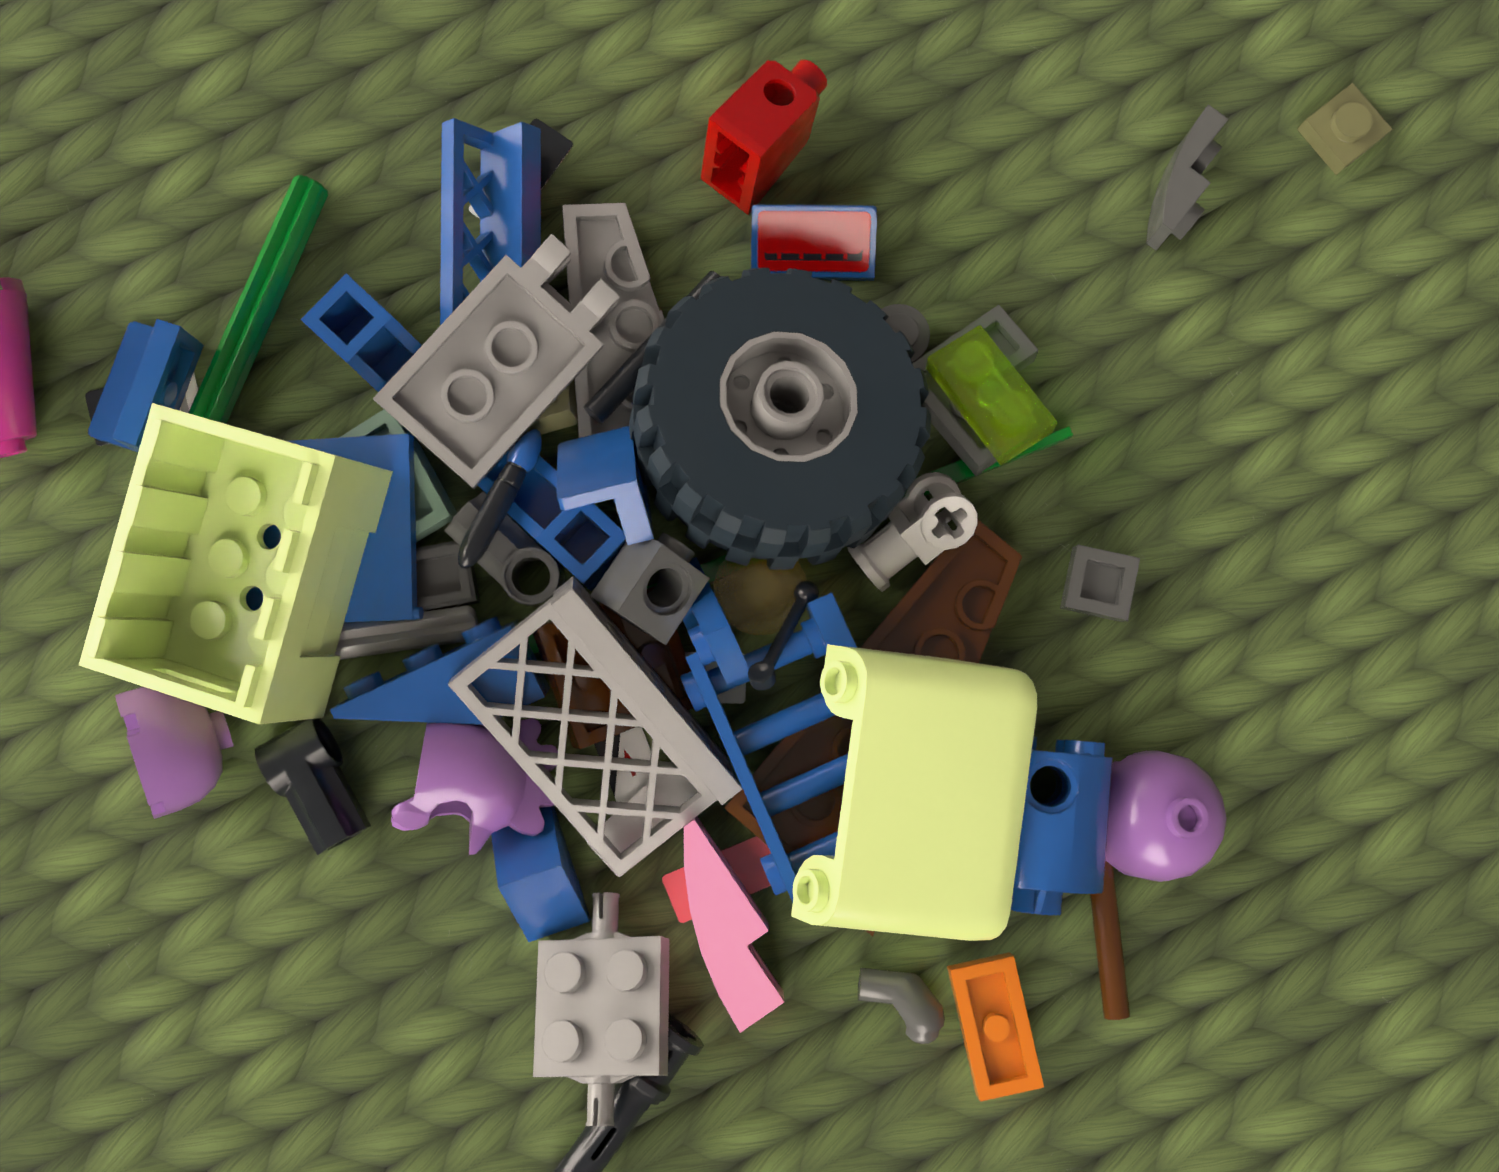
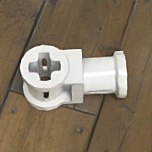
M938 472L926 473L916 478L908 487L905 497L900 500L888 516L891 522L863 544L854 549L847 548L867 577L883 592L890 587L889 579L915 558L919 557L926 565L944 550L955 549L965 544L973 536L977 527V512L973 504L961 495L957 484L949 476ZM925 491H929L934 498L928 501L924 496ZM945 507L942 512L936 514L939 509ZM951 519L957 526V529L954 531L947 524Z

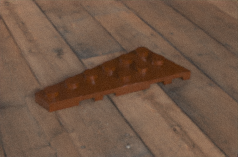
M978 519L973 536L965 544L940 553L860 648L979 663L990 633L996 625L1022 556ZM835 715L783 738L752 774L759 791L767 790L848 754L853 720L842 719V717ZM844 784L771 817L786 853H790L838 831ZM742 789L732 797L724 808L767 845ZM865 930L873 937L875 931Z

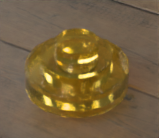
M751 558L747 566L724 559L719 565L713 583L714 594L728 623L735 629L753 636L773 635L780 630L796 600L794 598L796 585L801 581H806V575L798 561L793 569L775 570L769 569L767 560Z

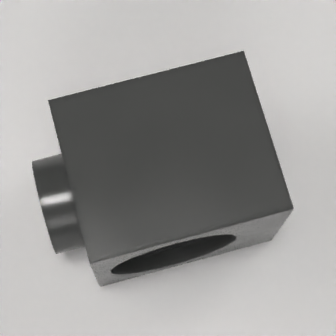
M662 532L657 541L652 539L627 545V542H625L590 597L640 631L666 645L710 578L690 564L695 555L691 549ZM659 570V580L656 586L647 593V584L650 577Z

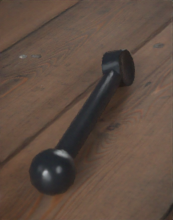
M801 581L796 585L794 589V598L796 600L763 661L756 662L748 670V677L754 689L767 690L776 683L777 678L774 667L807 604L819 597V589L815 583Z

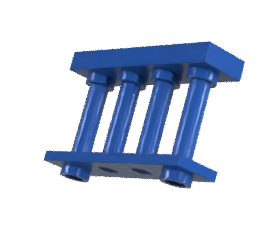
M829 593L807 604L806 610L810 619L800 623L802 630L792 633L774 670L812 653L816 659L826 655L827 644L857 648L833 593ZM772 643L743 655L749 668L756 662L763 661ZM695 652L685 657L691 671L681 675L680 678L695 712L706 707L708 708L771 854L760 858V861L774 894L778 895L788 891L793 903V882L803 862L812 855L835 856L838 831L790 853H786L771 817L843 785L848 754L762 792L759 791L744 756L831 718L835 714L826 705L822 693H819L733 731L718 695L749 682V677L746 676L727 685L719 666L707 671L698 653Z

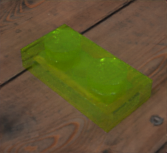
M978 325L928 356L927 371L1000 465L1008 462L1054 432L1057 420L981 325Z

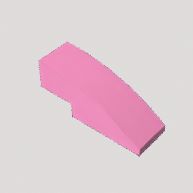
M696 816L684 826V871L690 914L702 957L716 991L741 1033L783 1004L784 994L782 988L752 945L753 941L769 931L768 921L698 816Z

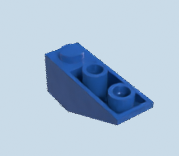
M497 616L492 617L461 632L466 643L442 653L437 643L403 659L402 662L407 671L384 681L380 672L376 671L343 687L347 699L331 708L330 711L334 719L483 725L449 687L448 682L459 671L517 626L519 622L515 620L501 626ZM528 643L527 660L537 661ZM520 644L502 658L519 659ZM488 669L471 684L487 702L515 704L518 671ZM525 672L523 705H529L546 696L550 686L543 673Z

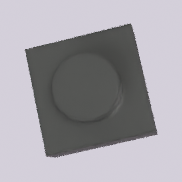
M1082 545L1072 547L1060 609L1118 622L1128 621L1140 558Z

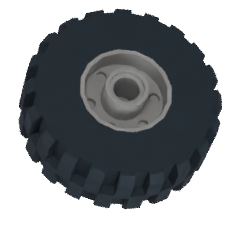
M754 268L743 270L741 278L733 281L730 280L729 276H721L703 284L699 299L696 300L693 296L682 298L668 312L665 326L654 330L645 348L641 368H639L632 399L633 407L629 421L630 439L634 440L638 450L636 458L643 483L646 486L653 485L657 490L654 505L667 521H673L675 518H678L686 525L688 529L685 537L702 549H705L708 543H711L727 551L725 560L745 566L748 565L751 558L767 560L768 568L775 570L793 569L799 558H807L808 562L812 565H818L835 559L845 546L853 549L859 546L873 534L882 521L887 519L905 495L908 487L917 477L925 458L921 448L930 437L931 414L927 408L921 407L929 395L928 385L921 368L914 369L911 358L915 351L901 331L897 333L893 331L886 322L889 316L871 300L866 304L851 294L853 288L835 279L828 283L812 278V272L788 268L785 274L770 273V268Z

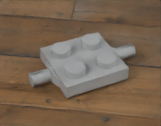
M603 892V894H592V933L583 934L572 940L538 941L533 1077H568L577 1082L588 1084L587 1123L585 1126H615V1084L623 1083L636 1076H668L669 938L662 936L630 937L619 933L620 894Z

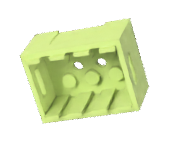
M152 403L79 666L257 724L323 718L341 657L335 655L366 542L369 532L376 533L393 471ZM271 525L277 526L281 533L280 542L273 549H269L263 540L265 530ZM256 586L263 593V603L259 609L253 611L246 603V595L251 588Z

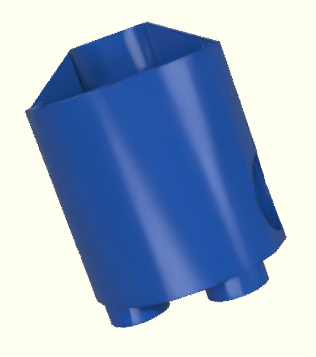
M1033 737L1011 910L1030 914L1061 915L1063 893H1103L1113 758L1104 757L1105 743L1056 740L1055 752L1037 751V737ZM1046 766L1053 772L1056 778V788L1050 798L1037 802L1031 794L1030 781L1038 769Z

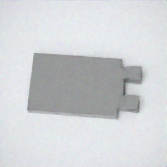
M553 234L542 243L521 268L510 257L505 255L373 398L375 402L473 489L603 348L604 344L591 331L618 305L617 301L620 299V296L600 279L580 303L573 307L549 285L571 261L569 258L571 251Z

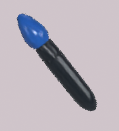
M533 429L525 433L511 447L507 456V464H505L497 476V480L494 481L462 540L458 553V564L461 568L468 569L483 557L515 500L526 474L538 462L542 445L539 430Z

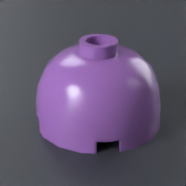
M146 687L136 688L115 695L120 716L124 718L127 727V739L154 819L180 811L201 801L215 788L223 772L221 750L233 746L223 712L215 711L209 713L205 706Z
M1162 751L1137 752L1127 756L1122 761H1114L1111 774L1106 861L1124 875L1157 882L1191 876L1208 864L1223 840L1227 818L1223 797L1209 773L1189 758Z

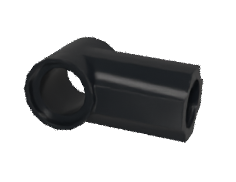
M320 718L304 720L255 748V758L262 775L278 795L287 798L317 855L343 844L371 827L339 767L343 764L340 748L332 733Z

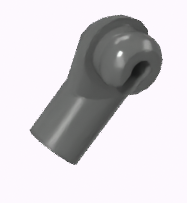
M860 968L858 1001L893 1004L905 1021L907 1027L906 1035L916 1043L929 1044L938 1037L939 1030L944 1026L945 1021L943 1007L918 975L909 972Z

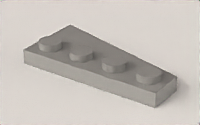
M626 203L563 205L565 246L571 251L569 256L571 261L566 266L569 303L576 307L600 279L620 296V299L617 301L618 305L591 331L604 344L603 348L575 378L579 438L629 426L634 390L603 424L594 420L585 411L583 406L665 320L662 310L659 311L650 284V275Z

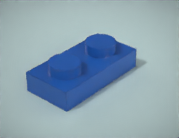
M693 558L690 564L704 574L697 558ZM707 582L683 618V621L702 664L706 666L716 661L727 685L748 676L749 667L709 582Z

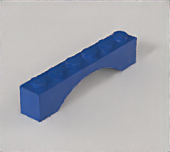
M345 274L301 319L377 392L389 382L422 346L348 274ZM509 451L478 484L486 494H488L494 481L497 480V476L505 464H507ZM539 455L538 462L526 474L523 484L507 513L581 583L592 591L625 544L624 532L595 504L565 511L561 510L557 500V471Z

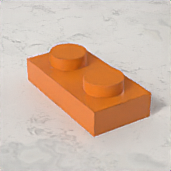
M1008 952L947 966L974 1088L979 1101L982 1102L1044 1088L1014 955Z

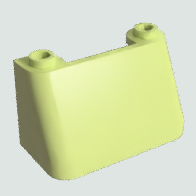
M827 644L825 665L820 679L821 692L826 705L832 713L842 718L851 719L853 722L835 856L812 855L803 862L793 882L794 898L791 916L811 925L968 941L992 940L1000 936L1007 926L1011 911L1037 714V692L1033 681L1026 673L1012 668L949 658Z

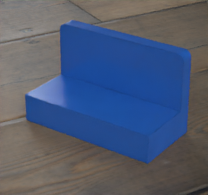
M156 319L155 325L152 327L135 321L130 322L88 428V434L97 440L139 452L152 403L180 410L204 345L181 326Z
M629 426L561 442L558 444L557 500L560 509L565 511L614 499L627 545L654 539L649 487L644 485L640 469L638 468L636 458L638 450L634 440L630 439Z

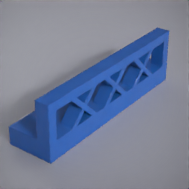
M456 118L442 123L440 325L470 294L463 284V267L468 262L481 282L505 255L510 257L521 268L541 246L540 128L525 122H519L492 133ZM464 144L481 150V175L476 179L464 161ZM468 201L480 218V235L476 239H474L463 222V206Z

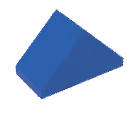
M554 806L539 808L544 819V830L537 836L518 833L509 826L491 834L498 888L528 942L591 920Z

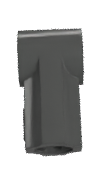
M484 491L468 501L444 530L459 545H461L467 530L487 496ZM506 514L491 544L478 563L503 586L510 598L520 604L540 607L553 597V592L566 582L564 568L555 557L550 555L512 517ZM543 561L550 572L548 586L540 594L532 596L525 594L519 585L520 571L529 562Z

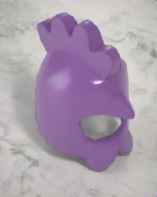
M534 718L521 720L520 740L529 750L558 753L553 745H540L537 743V739L541 734V724L538 720ZM427 723L414 797L393 807L391 810V822L393 827L406 831L416 830L428 825L429 821L435 816L452 814L463 816L470 823L469 855H473L482 848L493 832L507 826L518 833L537 836L544 830V819L539 808L555 805L484 725ZM543 764L549 772L557 767V765Z

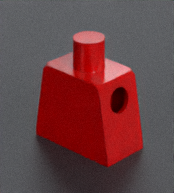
M767 60L710 116L700 179L749 215L752 212V206L757 205L810 138L820 101L819 95L827 87V79L822 70L808 60H800L791 71L777 61Z

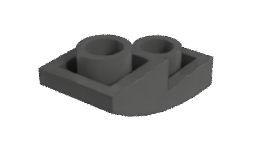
M1209 104L1177 147L1158 184L1149 216L1146 244L1155 251L1170 234L1181 240L1205 211L1196 201L1211 182L1201 174L1221 150L1222 146L1213 139L1228 121V118Z

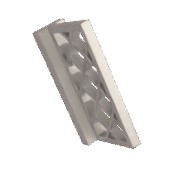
M575 576L553 592V597L459 671L448 682L449 687L618 877H621L715 801L718 800L723 805L743 789L730 759L597 602L590 597V594ZM549 620L555 624L568 640L566 663L527 660L529 636ZM520 644L519 659L502 658ZM575 649L589 665L574 664ZM488 669L518 671L515 704L487 702L471 682ZM525 672L565 675L562 708L523 705ZM572 676L601 678L611 690L609 712L569 709ZM618 699L631 714L616 713ZM499 715L513 716V729ZM521 717L560 720L558 753L529 750L520 740ZM568 721L607 724L604 756L565 753ZM615 725L643 727L652 737L650 760L612 757ZM660 748L672 762L658 761ZM543 764L557 765L556 778L551 775ZM564 766L603 769L600 800L572 798L562 787ZM610 770L649 773L646 804L607 801ZM657 774L685 776L698 791L680 807L654 805ZM586 813H598L597 826ZM606 814L644 817L642 837L620 853L604 835ZM652 818H663L660 823L651 829Z

